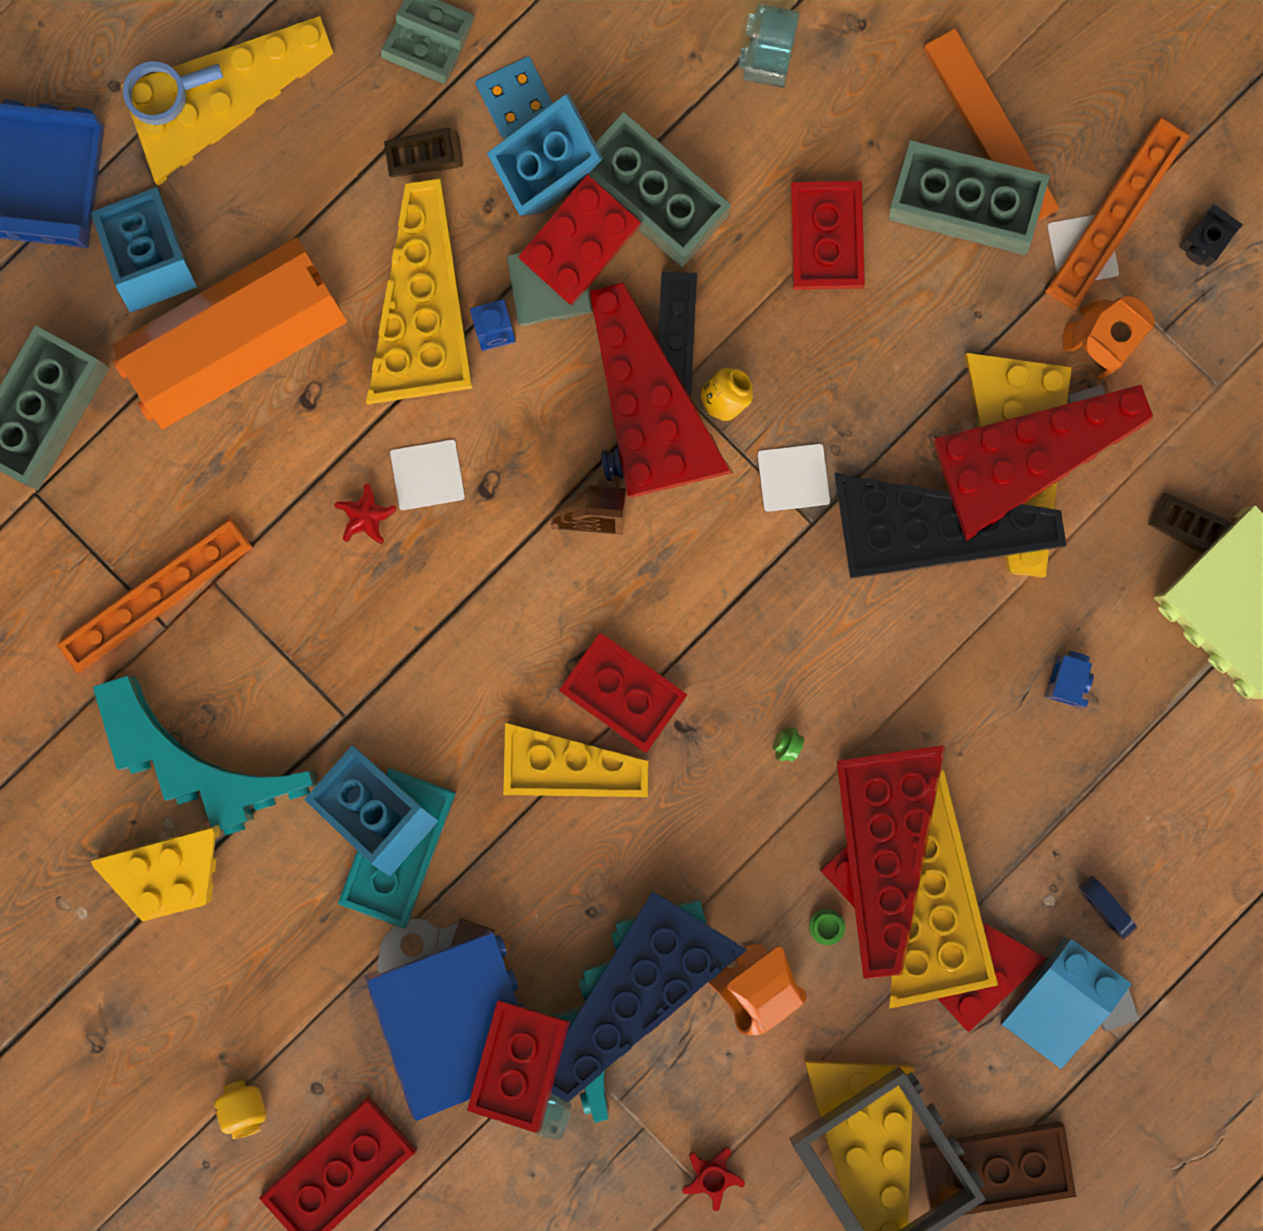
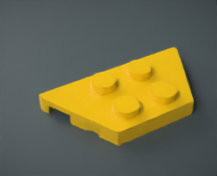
M215 825L108 854L92 860L91 863L95 870L142 922L197 908L212 901L214 886L212 875L216 870L217 857H213L215 839L220 836V827Z

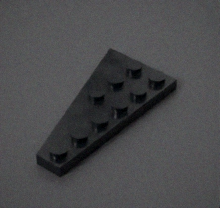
M835 473L850 579L1059 549L1067 546L1061 510L1020 504L995 523H990L979 530L975 536L966 541L950 492L905 484L880 482V480L862 479Z

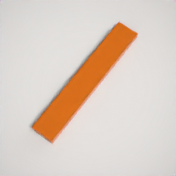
M956 28L925 44L924 52L986 159L1038 172ZM1048 187L1046 188L1037 223L1060 209Z
M1160 116L1045 290L1047 294L1072 310L1079 306L1190 136L1189 134Z
M232 518L228 519L56 644L76 673L83 672L254 547Z

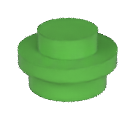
M789 727L777 734L773 743V750L776 751L775 757L777 760L793 762L800 754L804 744V736L798 734L796 728Z
M821 909L811 917L809 931L812 938L819 944L833 945L842 939L845 933V922L843 917L835 910Z

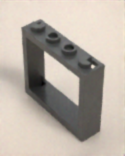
M900 1067L889 1072L789 1138L795 1151L846 1231L865 1230L810 1143L898 1085L964 1187L899 1231H939L986 1200L979 1188L984 1186L980 1176L973 1166L966 1169L959 1158L965 1153L953 1135L946 1138L939 1125L944 1123L941 1115L933 1103L926 1106L919 1096L924 1091L923 1087L913 1072L906 1075Z

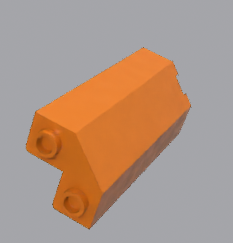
M298 237L113 343L116 358L112 361L123 378L128 377L141 400L137 404L148 421L154 419L163 430L347 323V320Z

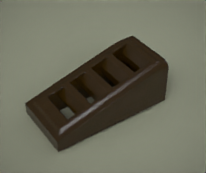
M451 127L384 141L390 177L448 170L463 166L459 135ZM443 142H445V148H446V155H447V156H444V155H443V148H442V143H443ZM429 144H432L434 159H429L427 146ZM418 146L420 162L415 163L413 147ZM404 148L406 165L401 166L399 149Z
M1168 493L1163 494L1148 525L1201 553H1204L1233 524ZM1171 506H1173L1177 510L1170 524H1167L1163 521ZM1186 513L1190 517L1183 530H1180L1177 527ZM1198 520L1203 522L1197 536L1191 535ZM1211 528H1214L1216 532L1209 543L1205 539Z

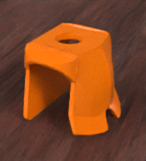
M1124 296L1114 301L1104 299L1090 303L1080 308L1079 311L1083 316L1079 321L1066 325L1063 335V349L1065 352L1076 351L1083 346L1085 351L1104 367L1097 376V379L1101 380L1119 369L1154 328V316L1145 303L1132 296ZM1115 322H1124L1130 328L1128 340L1124 342L1114 340L1111 335V327Z
M762 943L744 946L747 951L735 959L737 965L733 968L725 967L720 974L708 982L734 1012L736 1027L744 1035H759L768 1032L801 1007L806 1000L805 990L795 983L783 948L775 947L767 953Z

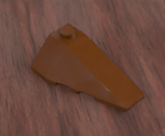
M607 480L598 481V486L590 485L552 517V529L623 535L626 488H619V482Z

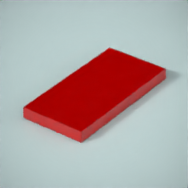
M368 1096L261 1194L259 1199L287 1231H331L414 1155L417 1149L372 1098Z

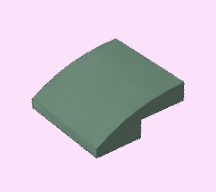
M404 0L396 14V24L381 49V58L446 85L465 45L475 15L440 0Z
M521 253L507 256L518 325L525 327L552 319L565 320L593 312L589 287L574 305H570L518 258Z

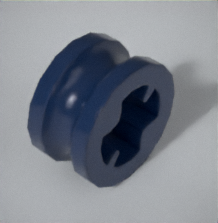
M619 447L614 448V451L611 453L607 450H602L601 461L607 481H613L616 476L624 479Z

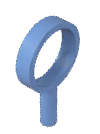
M157 61L145 62L136 66L126 77L123 85V97L127 107L137 119L147 124L161 125L174 120L181 113L186 102V90L221 79L224 76L219 64L179 76L172 67L165 63ZM150 72L167 73L176 80L178 86L175 103L166 112L158 115L141 113L134 107L132 101V90L135 83L143 75Z

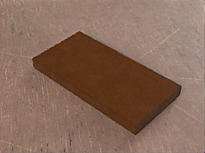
M1061 1121L955 1138L965 1153L959 1157L966 1169L971 1166L974 1167L984 1183V1186L979 1188V1190L986 1199L964 1215L1076 1197L1065 1127ZM935 1142L919 1144L930 1210L964 1188Z

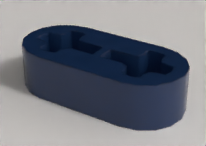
M1090 876L1078 887L1082 896L1119 938L1124 940L1137 929L1131 917L1095 877Z

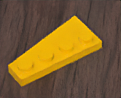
M505 723L503 795L648 797V761Z

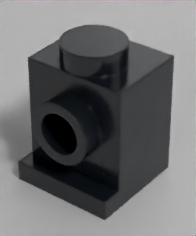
M1213 204L1202 214L1179 247L1186 252V256L1192 262L1209 267L1218 259L1243 224ZM1207 234L1216 239V241L1210 240Z

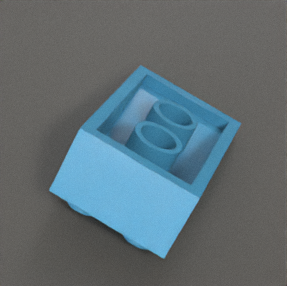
M565 94L487 152L520 216L542 214L566 197L603 159L569 94Z
M157 187L91 212L114 284L130 313L197 287Z
M353 745L304 799L362 856L389 876L396 871L438 822L420 803Z
M1064 937L1001 1024L1062 1069L1111 1014L1132 983L1074 940Z

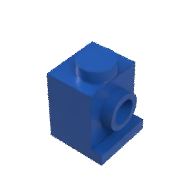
M504 299L470 308L482 351L516 343Z
M1069 651L1068 656H1057L1044 697L1077 708L1087 707L1089 700L1083 699L1082 696L1083 693L1087 694L1093 683L1094 674L1090 673L1092 663H1089L1090 657L1074 651Z

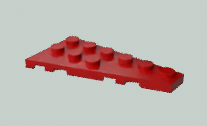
M622 282L590 291L627 496L634 498L732 474V469L723 458L716 441L706 428L700 413L676 371L669 363L663 348L653 335L646 322L647 320L628 287Z
M1142 385L936 438L933 445L965 540L967 541L982 528L990 523H995L1021 503H1026L1057 483L1081 464L1091 461L1098 453L1112 444H1117L1151 422L1153 414Z
M944 745L837 761L863 979L903 975L946 747Z
M845 846L820 871L855 909L847 846ZM983 922L998 985L937 998L967 1032H970L1047 959Z

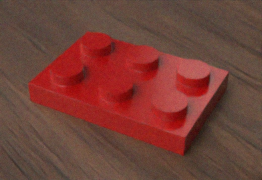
M587 174L518 258L568 304L574 305L643 223Z
M862 181L791 182L793 290L863 289L865 286Z
M601 632L558 690L645 753L648 752L688 695Z
M502 1000L497 1001L467 1111L534 1133L540 1132L570 1021Z

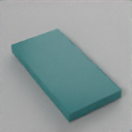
M388 768L386 774L431 813L438 822L391 876L372 865L357 851L338 904L406 929L457 792Z

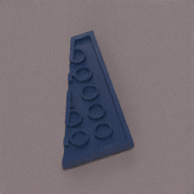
M652 890L568 1028L551 1093L568 1103L599 1077L605 1069L619 1057L626 1054L632 1046L646 1034L648 1035L687 1002L693 994L710 980L714 979L726 966L741 956L747 949Z

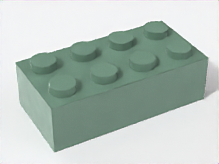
M625 112L596 141L595 144L603 159L588 175L643 223L638 229L643 235L683 268L729 217L731 204Z
M910 140L891 204L889 220L1027 255L1050 175Z
M35 325L0 385V471L24 485L39 491L107 374L109 367L95 357Z

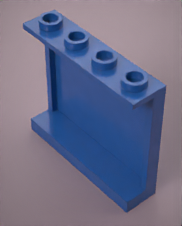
M9 99L3 100L2 104L0 103V239L81 248L89 247L92 224L91 212L94 209L105 127L92 110L74 107L72 111L59 110L54 105L40 103L37 107H28L19 101Z
M489 929L482 930V935L388 971L379 973L377 970L364 975L408 1108L415 1121L470 1100L497 1001L502 1000L518 1005L514 991L519 990L517 980L512 969L506 971L502 957L507 955L504 942L500 935L495 936L494 932Z

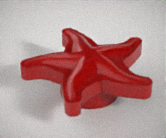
M366 483L363 486V496L357 503L338 501L334 504L335 508L344 510L350 518L343 534V540L349 542L353 535L365 532L374 541L383 544L385 540L379 532L380 522L393 515L397 511V507L395 505L389 507L376 505L372 488Z
M723 1148L711 1161L701 1159L694 1151H691L689 1157L697 1175L690 1184L682 1187L683 1193L686 1195L706 1193L712 1199V1209L718 1211L721 1206L723 1192L726 1188L734 1185L741 1188L744 1187V1179L726 1168L727 1158L731 1154L730 1148Z

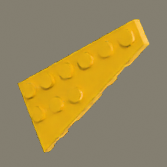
M318 16L172 67L179 76H183L219 64L224 77L186 90V102L183 110L174 120L161 125L147 124L137 119L130 111L157 186L168 179L167 176L181 165L184 167L194 160L193 156L206 146L215 144L256 112L255 109L268 99L273 100L281 94V89L296 78H302L333 54L321 17ZM157 72L140 78L132 90L134 107L147 115H158L166 112L172 107L177 98L178 86L176 80L164 72Z
M441 179L405 184L398 222V234L391 261V273L387 283L378 332L379 339L372 365L370 388L367 393V404L473 389Z
M971 353L964 355L971 381L972 398L975 401L979 420L977 422L978 427L1067 404L1072 367ZM1057 483L1024 504L1054 509ZM1049 550L1005 556L1007 572L1040 578L1046 577Z
M941 770L903 975L891 976L889 1009L998 985L944 770Z
M804 1060L820 1117L897 1067H900L906 1075L910 1072L914 1074V1067L912 1065ZM899 1085L825 1133L842 1195L865 1231H899L908 1225L913 1107Z

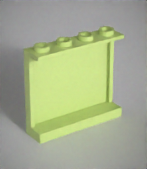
M1254 505L1242 508L1233 517L1235 522L1164 593H1158L1153 598L1160 604L1158 609L1162 615L1171 622L1177 621L1185 630L1183 632L1184 637L1195 647L1199 648L1201 646L1210 655L1208 658L1210 664L1219 672H1226L1235 681L1233 686L1243 697L1247 699H1263V513Z

